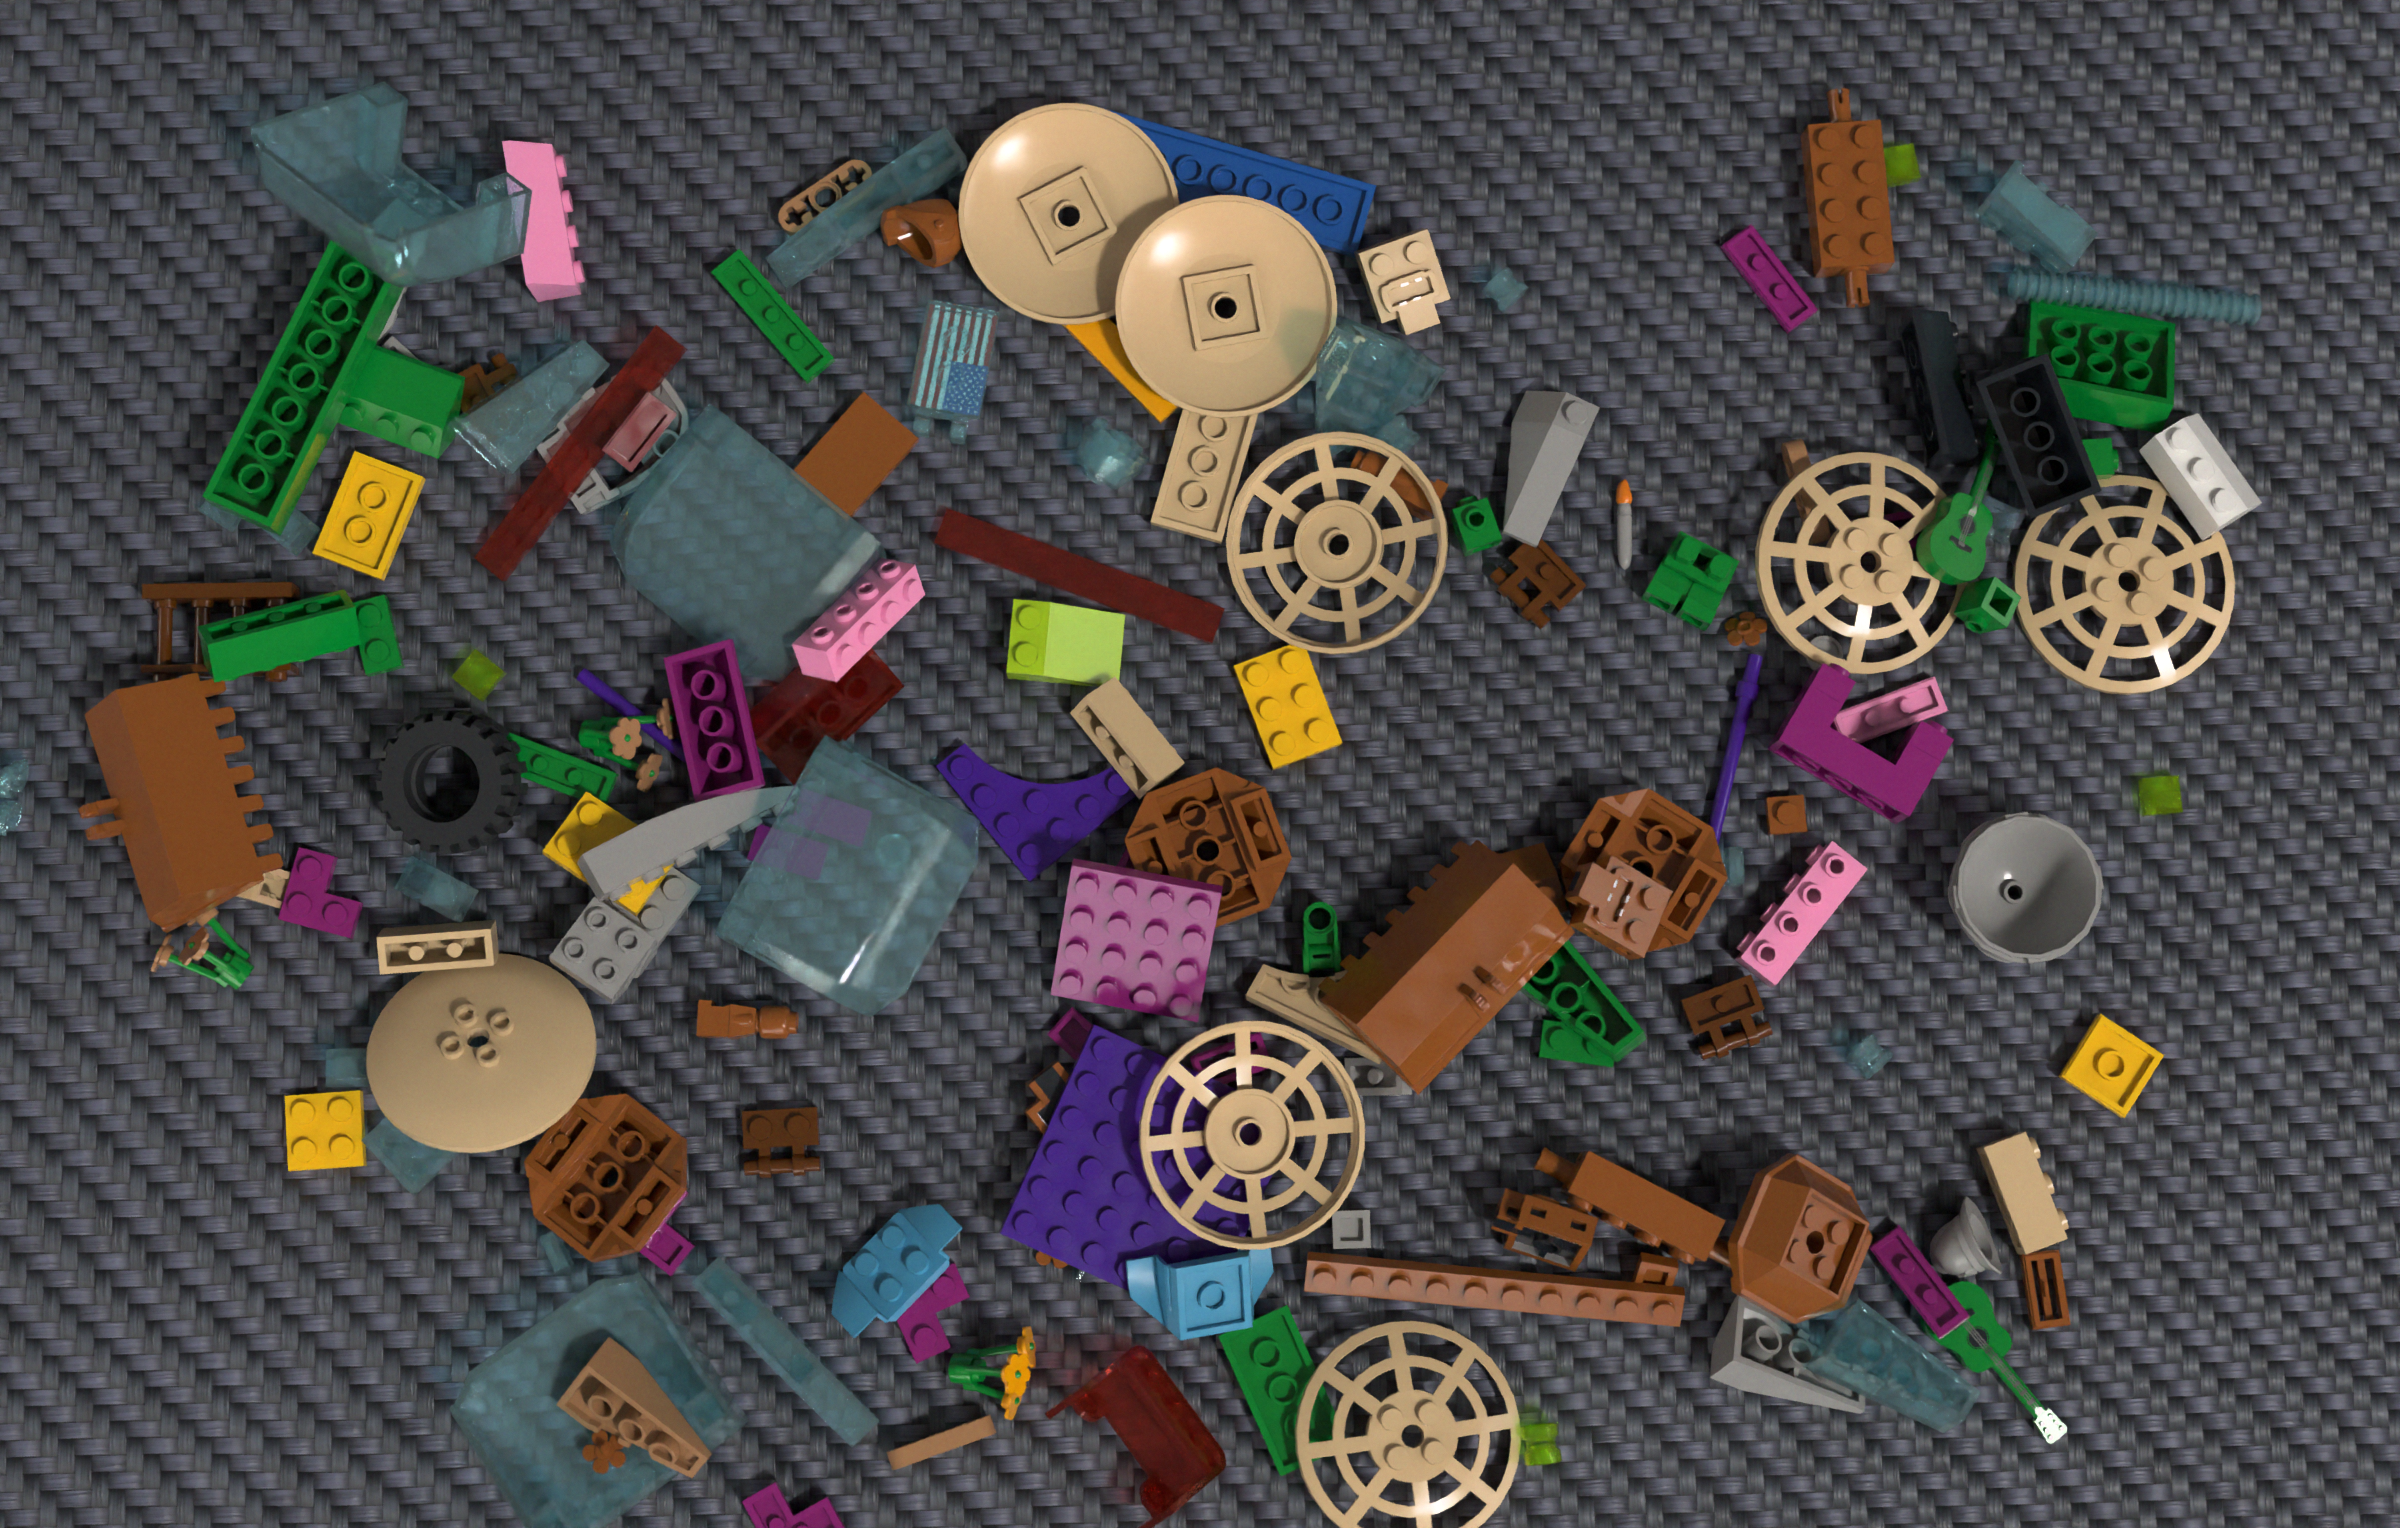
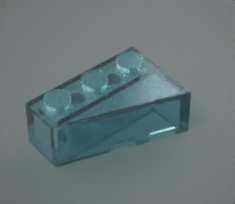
M2016 159L1975 213L1981 216V221L1988 228L1994 231L2000 230L2009 236L2011 243L2017 249L2026 253L2031 252L2041 260V265L2046 270L2065 276L2074 267L2098 233L2067 204H2062L2060 207L2045 194L2049 188L2042 181H2038L2034 185L2021 173L2025 166Z

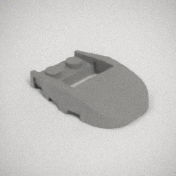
M645 367L627 369L611 377V381L596 389L591 387L580 395L581 399L573 407L561 413L554 420L556 427L544 439L536 437L532 441L580 514L586 515L637 491L665 467L687 443L690 433V419L687 408L671 383L655 370ZM648 390L673 409L677 415L641 460L644 467L611 489L572 430L604 408L618 426L644 392Z

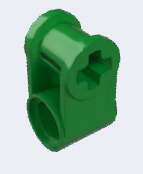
M1325 902L1313 903L1305 909L1302 916L1303 941L1301 942L1303 974H1309L1311 970L1333 969L1335 973L1341 972V952L1336 912L1331 905ZM1317 908L1325 910L1330 918L1328 926L1322 930L1313 928L1309 922L1311 911ZM1330 955V958H1313L1312 956Z

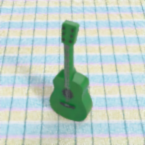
M1991 419L1987 420L1985 442L1987 447L1969 494L1959 492L1941 499L1935 518L1922 530L1917 539L1916 555L1921 566L1935 579L1949 585H1958L1976 579L1983 571L1985 565L1986 536L1991 529L1993 517L1990 510L1981 502L1999 454L2003 450Z
M1954 1281L1946 1284L1970 1315V1318L1939 1340L1920 1315L1921 1327L1925 1334L1936 1344L1952 1351L1962 1366L1968 1371L1980 1373L1992 1367L2034 1417L2032 1421L2046 1443L2053 1444L2067 1432V1427L2050 1408H2045L2003 1358L2011 1348L2012 1339L2009 1333L1996 1321L1987 1294L1982 1288L1972 1282Z

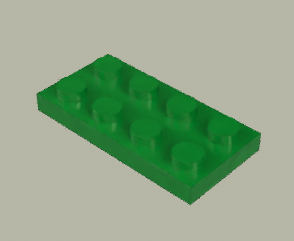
M1285 1305L1254 1319L1252 1328L1225 1332L1218 1335L1280 1477L1300 1468L1295 1443L1297 1412L1305 1386L1316 1369L1288 1305ZM1323 1384L1318 1391L1311 1411L1309 1443L1332 1440L1335 1411ZM1314 1458V1459H1312V1462H1314V1461H1316V1460H1318V1459H1320V1458Z

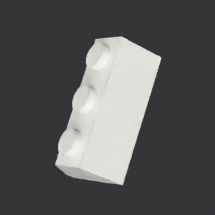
M2198 413L2185 417L2158 433L2139 450L2202 541L2262 503Z

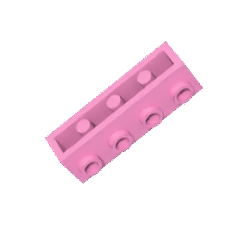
M880 558L792 643L802 674L837 682L925 595L916 565Z
M1833 841L1824 847L1818 844L1805 860L1809 867L1801 876L1795 873L1782 889L1786 896L1779 905L1772 902L1759 918L1763 922L1756 934L1749 931L1736 947L1741 953L1735 960L1770 988L1778 984L1868 870Z

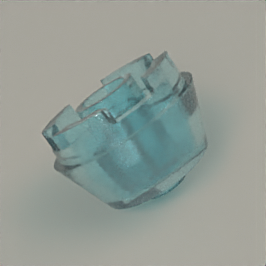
M1097 417L1090 427L1085 426L1075 459L1084 468L1083 473L1091 481L1098 485L1103 483L1112 489H1118L1143 473L1142 467L1149 460V457L1145 454L1141 455L1144 449L1123 430L1118 432L1115 429L1109 430L1105 428L1108 425V420Z

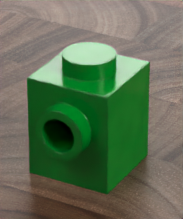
M1470 496L1455 503L1457 508L1452 509L1450 519L1464 557L1500 544L1502 537L1487 497L1478 500L1476 496Z
M1995 576L1967 583L1953 614L1965 622V626L1975 633L1982 634L2007 628L2021 596Z

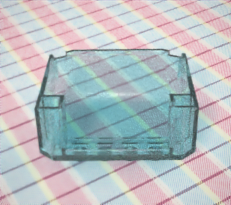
M385 82L250 126L262 182L267 191L387 283L403 288L444 281L473 273L524 253L532 190L506 172L478 182L476 205L468 209L462 208L401 162L408 99Z
M711 404L707 405L627 502L616 520L610 540L611 548L625 580L703 645L707 646L727 639H733L741 675L775 681L780 684L798 663L792 643L880 558L886 559L887 557L882 544L870 532Z
M825 735L814 750L722 915L714 935L836 1002L861 1014L873 1017L883 1008L906 994L976 868L979 856L980 821Z
M640 1273L614 1279L597 1280L472 1369L463 1383L465 1386L456 1402L449 1408V1411L525 1528H605L680 1474V1472L652 1460L649 1451L634 1444L629 1448L624 1446L620 1450L626 1456L624 1465L620 1468H614L609 1462V1470L605 1474L594 1472V1461L588 1462L584 1460L582 1450L586 1445H594L592 1442L594 1432L585 1428L556 1404L608 1337L626 1348L628 1352L640 1360L710 1452L736 1434L749 1421L677 1313L661 1293ZM605 1431V1432L607 1433V1435H608V1441H609L610 1437H611L613 1434H611V1433Z

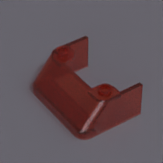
M1136 1345L1126 1351L1045 1413L1050 1420L1071 1405L1076 1414L1087 1422H1096L1105 1416L1149 1477L1141 1484L1139 1495L1143 1506L1151 1516L1137 1528H1153L1179 1510L1226 1467V1456L1221 1446L1153 1353L1144 1346Z

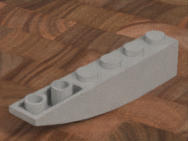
M798 785L763 788L722 795L686 805L652 818L581 855L577 864L598 901L600 902L610 897L613 902L629 894L632 891L631 885L641 880L645 884H649L665 874L663 870L665 867L673 863L681 867L698 857L696 851L706 846H709L710 850L722 846L730 840L729 834L741 828L743 833L753 830L763 823L761 819L763 816L771 812L775 816H779L795 806L793 801L801 791Z

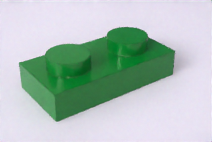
M381 595L354 602L361 640L359 650L365 674L370 677L405 668L388 597Z
M1542 1020L1538 1058L1613 1068V1059L1563 1022Z

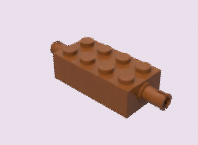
M1837 88L1826 92L1830 122L1808 124L1801 135L1814 278L1844 276L1847 297L1846 307L1855 308V304H1858V308L1870 305L1866 275L1887 273L1895 263L1881 119L1851 120L1850 90L1841 88V93L1838 94Z
M1543 1147L1533 1168L1563 1182L1561 1193L1569 1196L1566 1201L1567 1204L1582 1208L1587 1212H1591L1594 1209L1602 1213L1599 1220L1618 1230H1625L1626 1226L1635 1230L1636 1232L1633 1237L1651 1247H1659L1660 1243L1670 1248L1667 1255L1678 1259L1682 1263L1693 1265L1694 1261L1706 1262L1709 1257L1731 1268L1728 1241L1718 1237L1725 1220L1591 1151L1580 1152L1577 1160L1573 1163Z

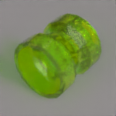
M1541 1423L1520 1427L1521 1439L1526 1443V1451L1523 1453L1525 1466L1545 1465L1562 1461L1561 1450L1556 1446V1437L1559 1435L1557 1423ZM1547 1441L1546 1443H1537V1444H1535V1442Z

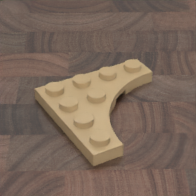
M1265 964L1262 965L1246 993L1247 1001L1380 1064L1381 1059L1320 1001L1325 994L1318 986L1327 977H1309V975L1289 973ZM1347 971L1337 972L1335 976H1329V978L1337 983Z

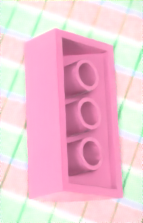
M512 140L502 141L526 286L537 302L581 295L579 283L585 282V275L581 260L575 261L573 248L579 247V239L576 226L569 225L568 212H573V203L570 191L563 189L562 177H567L564 156L558 155L552 144Z

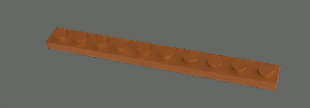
M1319 1252L1307 1253L1304 1279L1305 1292L1680 1327L1685 1300L1684 1287Z

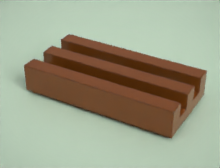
M2059 1249L2034 1252L2026 1255L2019 1254L2030 1329L2036 1330L2071 1325ZM2049 1258L2059 1314L2058 1319H2053L2044 1259ZM2034 1260L2043 1308V1321H2040L2031 1261Z

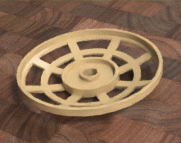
M1340 431L1318 433L1297 439L1278 449L1260 463L1248 477L1236 497L1229 517L1226 537L1227 563L1232 582L1242 603L1255 620L1271 634L1293 646L1311 652L1333 655L1357 653L1378 647L1397 637L1411 626L1428 607L1439 588L1446 567L1448 552L1447 522L1441 501L1432 483L1417 464L1400 450L1382 440L1363 434ZM1349 445L1363 447L1379 452L1389 459L1378 477L1358 469L1334 468L1329 446ZM1315 449L1319 471L1310 473L1297 480L1282 495L1263 483L1269 474L1285 461L1302 452ZM1401 467L1411 474L1422 488L1432 508L1434 519L1413 523L1406 504L1397 492L1390 487ZM1336 480H1354L1367 484L1371 488L1361 503L1356 504L1351 501L1340 500ZM1322 483L1324 503L1317 505L1308 513L1291 503L1304 490L1315 484ZM1256 495L1273 507L1264 527L1263 551L1240 554L1242 523L1248 505L1253 496ZM1383 496L1396 509L1402 526L1381 530L1372 512ZM1283 514L1298 525L1294 546L1274 549L1276 529ZM1437 534L1436 563L1429 585L1422 594L1406 583L1415 561L1416 538ZM1336 535H1344L1349 540L1348 550L1342 555L1332 554L1329 548L1331 539ZM1405 541L1404 559L1396 576L1380 565L1384 545ZM1297 561L1302 571L1308 576L1296 594L1283 581L1277 564ZM1265 566L1274 588L1288 603L1275 621L1265 613L1255 600L1245 580L1243 569ZM1373 577L1388 588L1376 600L1357 608L1356 586ZM1320 586L1340 590L1343 611L1323 610L1308 604V602ZM1396 595L1414 606L1407 616L1392 628L1372 638L1361 639L1359 619L1381 610ZM1300 613L1321 621L1344 622L1347 643L1315 642L1297 636L1287 629Z
M1853 452L1835 455L1813 463L1796 474L1776 495L1761 523L1755 548V574L1758 592L1765 611L1776 630L1792 648L1808 660L1819 665L1824 663L1829 666L1830 663H1835L1846 669L1850 674H1874L1892 671L1910 664L1926 654L1944 637L1956 619V615L1953 613L1967 582L1957 585L1955 598L1947 616L1938 629L1928 637L1919 619L1932 604L1940 581L1931 576L1918 561H1913L1912 550L1908 542L1931 523L1936 516L1939 502L1944 497H1947L1931 478L1918 468L1898 458L1880 453ZM1870 463V485L1849 486L1828 495L1814 479L1821 473L1841 465ZM1885 466L1899 469L1913 476L1926 486L1935 498L1921 509L1906 495L1892 488L1885 487ZM1802 488L1817 505L1804 520L1797 535L1796 543L1773 541L1775 530L1783 511L1793 496ZM1869 496L1868 517L1850 521L1837 505L1841 501L1852 497ZM1885 498L1901 505L1913 516L1900 529L1883 519ZM1826 515L1837 530L1829 539L1826 547L1808 545L1815 526L1822 516ZM1865 552H1870L1876 559V567L1871 573L1866 572L1861 566V557ZM1771 556L1794 559L1795 580L1805 603L1787 616L1780 606L1774 589ZM1806 560L1823 562L1824 572L1829 585L1816 595L1808 579ZM1911 576L1927 578L1929 583L1924 596L1918 605L1912 609L1902 592L1908 585ZM1838 597L1849 604L1857 606L1854 626L1838 620L1825 607ZM1890 602L1901 620L1886 627L1869 629L1872 608ZM1812 616H1815L1830 630L1850 637L1846 660L1834 657L1818 649L1807 641L1796 628ZM1907 629L1916 645V648L1909 653L1891 660L1873 663L1861 662L1866 640L1889 638Z
M2116 475L2109 479L2098 480L2100 487L2128 485L2151 489L2147 508L2123 505L2102 509L2094 495L2082 498L2079 502L2088 516L2081 519L2067 532L2058 547L2037 541L2036 539L2047 521L2060 508L2035 517L2018 546L2013 565L2012 590L2021 596L2016 608L2021 627L2033 648L2048 665L2065 678L2083 687L2103 693L2130 695L2148 693L2170 686L2191 674L2208 659L2220 643L2229 625L2234 606L2235 578L2229 551L2219 531L2211 535L2212 538L2194 545L2180 526L2161 514L2166 495L2171 497L2161 482L2138 476ZM2126 516L2138 517L2143 519L2137 538H2117L2108 519ZM2157 525L2171 533L2184 550L2166 557L2160 549L2153 545L2152 540ZM2094 526L2103 545L2090 557L2069 551L2077 538L2089 527ZM2218 551L2223 562L2225 576V599L2222 612L2203 604L2205 575L2201 558ZM2030 555L2052 561L2050 568V590L2054 606L2033 615L2029 604L2027 590V569ZM2189 563L2191 564L2194 578L2192 598L2173 590L2174 577L2172 570ZM2064 565L2083 571V593L2068 600L2064 597L2062 585ZM2128 572L2136 578L2137 586L2134 591L2128 592L2120 587L2118 579L2121 573ZM2167 604L2186 612L2187 614L2179 626L2163 638L2155 617L2165 609ZM2090 607L2099 618L2106 621L2099 639L2087 632L2072 614ZM2197 618L2215 626L2216 628L2211 638L2201 651L2185 665L2174 670L2167 649L2175 645L2187 634ZM2061 619L2064 626L2077 640L2094 650L2085 671L2062 657L2045 639L2040 628ZM2141 625L2149 644L2138 647L2113 645L2120 626L2134 627ZM2153 655L2160 674L2159 677L2150 680L2132 682L2099 677L2108 656L2122 659H2137Z
M1238 1021L1222 1024L1199 1033L1181 1045L1164 1062L1152 1080L1144 1099L1139 1122V1148L1143 1169L1151 1189L1162 1206L1178 1223L1197 1236L1218 1245L1236 1249H1268L1283 1246L1307 1236L1323 1225L1340 1208L1352 1190L1361 1168L1365 1148V1121L1361 1101L1353 1081L1343 1065L1325 1046L1308 1034L1286 1025L1267 1021ZM1250 1032H1263L1282 1036L1300 1044L1309 1052L1294 1068L1272 1057L1251 1055ZM1235 1033V1056L1227 1057L1211 1064L1196 1077L1179 1064L1187 1054L1202 1044L1220 1036ZM1320 1062L1330 1070L1339 1084L1348 1107L1349 1117L1326 1119L1320 1097L1306 1079ZM1251 1066L1269 1068L1281 1073L1285 1078L1272 1093L1252 1088ZM1236 1067L1237 1090L1231 1091L1219 1099L1204 1086L1209 1079L1218 1073ZM1170 1075L1185 1089L1174 1110L1171 1134L1150 1136V1120L1153 1106L1162 1084ZM1297 1087L1307 1099L1314 1120L1294 1122L1290 1111L1284 1104ZM1194 1097L1209 1110L1204 1130L1182 1132L1185 1113L1190 1101ZM1247 1123H1253L1259 1129V1138L1251 1145L1244 1144L1240 1139V1130ZM1351 1133L1347 1164L1338 1185L1331 1193L1314 1179L1325 1157L1328 1134ZM1315 1135L1313 1154L1304 1171L1289 1158L1294 1148L1295 1137ZM1205 1146L1210 1159L1213 1161L1214 1164L1201 1181L1189 1166L1184 1148ZM1173 1150V1156L1181 1175L1193 1189L1181 1208L1172 1201L1162 1186L1153 1165L1151 1152ZM1280 1170L1294 1182L1290 1188L1281 1194L1262 1200L1260 1179ZM1225 1174L1244 1179L1247 1202L1227 1199L1214 1193L1213 1189ZM1303 1191L1322 1204L1313 1215L1298 1225L1279 1233L1267 1235L1264 1212L1272 1211L1288 1204ZM1206 1200L1210 1204L1226 1211L1249 1214L1252 1237H1238L1219 1233L1199 1224L1192 1218Z
M1418 1321L1388 1322L1369 1327L1348 1337L1332 1349L1316 1367L1305 1386L1298 1406L1295 1426L1296 1455L1301 1475L1310 1495L1322 1512L1339 1528H1362L1357 1523L1371 1506L1390 1515L1407 1518L1415 1517L1416 1528H1432L1431 1515L1452 1507L1464 1498L1469 1491L1487 1505L1478 1515L1460 1528H1478L1500 1506L1511 1487L1518 1466L1521 1447L1520 1418L1515 1398L1504 1375L1494 1361L1475 1343L1453 1330L1436 1324ZM1416 1332L1435 1335L1451 1341L1463 1349L1452 1366L1430 1357L1407 1355L1402 1333ZM1387 1335L1392 1358L1382 1360L1370 1366L1359 1374L1354 1381H1351L1334 1369L1343 1357L1358 1346L1374 1338ZM1475 1358L1487 1369L1497 1383L1505 1400L1507 1414L1487 1417L1486 1409L1479 1394L1464 1377ZM1410 1367L1430 1369L1445 1377L1433 1395L1425 1391L1413 1390ZM1394 1369L1397 1392L1379 1401L1363 1389L1375 1377ZM1326 1381L1343 1393L1334 1415L1332 1440L1309 1443L1311 1411L1318 1391L1323 1382ZM1457 1386L1468 1398L1475 1412L1476 1419L1455 1422L1451 1411L1445 1405ZM1354 1401L1369 1412L1370 1416L1366 1424L1364 1436L1345 1438L1346 1419ZM1408 1425H1415L1421 1432L1419 1444L1412 1448L1406 1446L1402 1441V1432ZM1510 1429L1511 1445L1509 1460L1503 1479L1495 1492L1479 1477L1484 1470L1488 1458L1490 1432ZM1479 1434L1477 1455L1471 1470H1468L1453 1458L1457 1448L1458 1437ZM1368 1451L1371 1460L1379 1470L1367 1486L1354 1473L1347 1454ZM1335 1456L1336 1463L1344 1480L1352 1491L1358 1495V1498L1345 1514L1335 1507L1324 1492L1314 1471L1312 1459ZM1446 1471L1461 1483L1458 1488L1446 1497L1430 1503L1427 1480ZM1391 1479L1412 1483L1414 1506L1395 1504L1380 1498L1379 1495Z

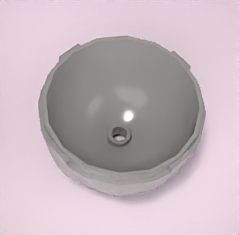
M2023 812L2008 814L1995 820L1987 821L1974 829L1964 839L1952 868L1948 886V898L1958 924L1979 951L2001 962L2028 964L2050 961L2066 954L2089 933L2100 909L2104 886L2101 867L2098 866L2092 851L2070 827L2045 815ZM2010 886L2017 888L2019 891V897L2016 900L2011 899L2008 895Z

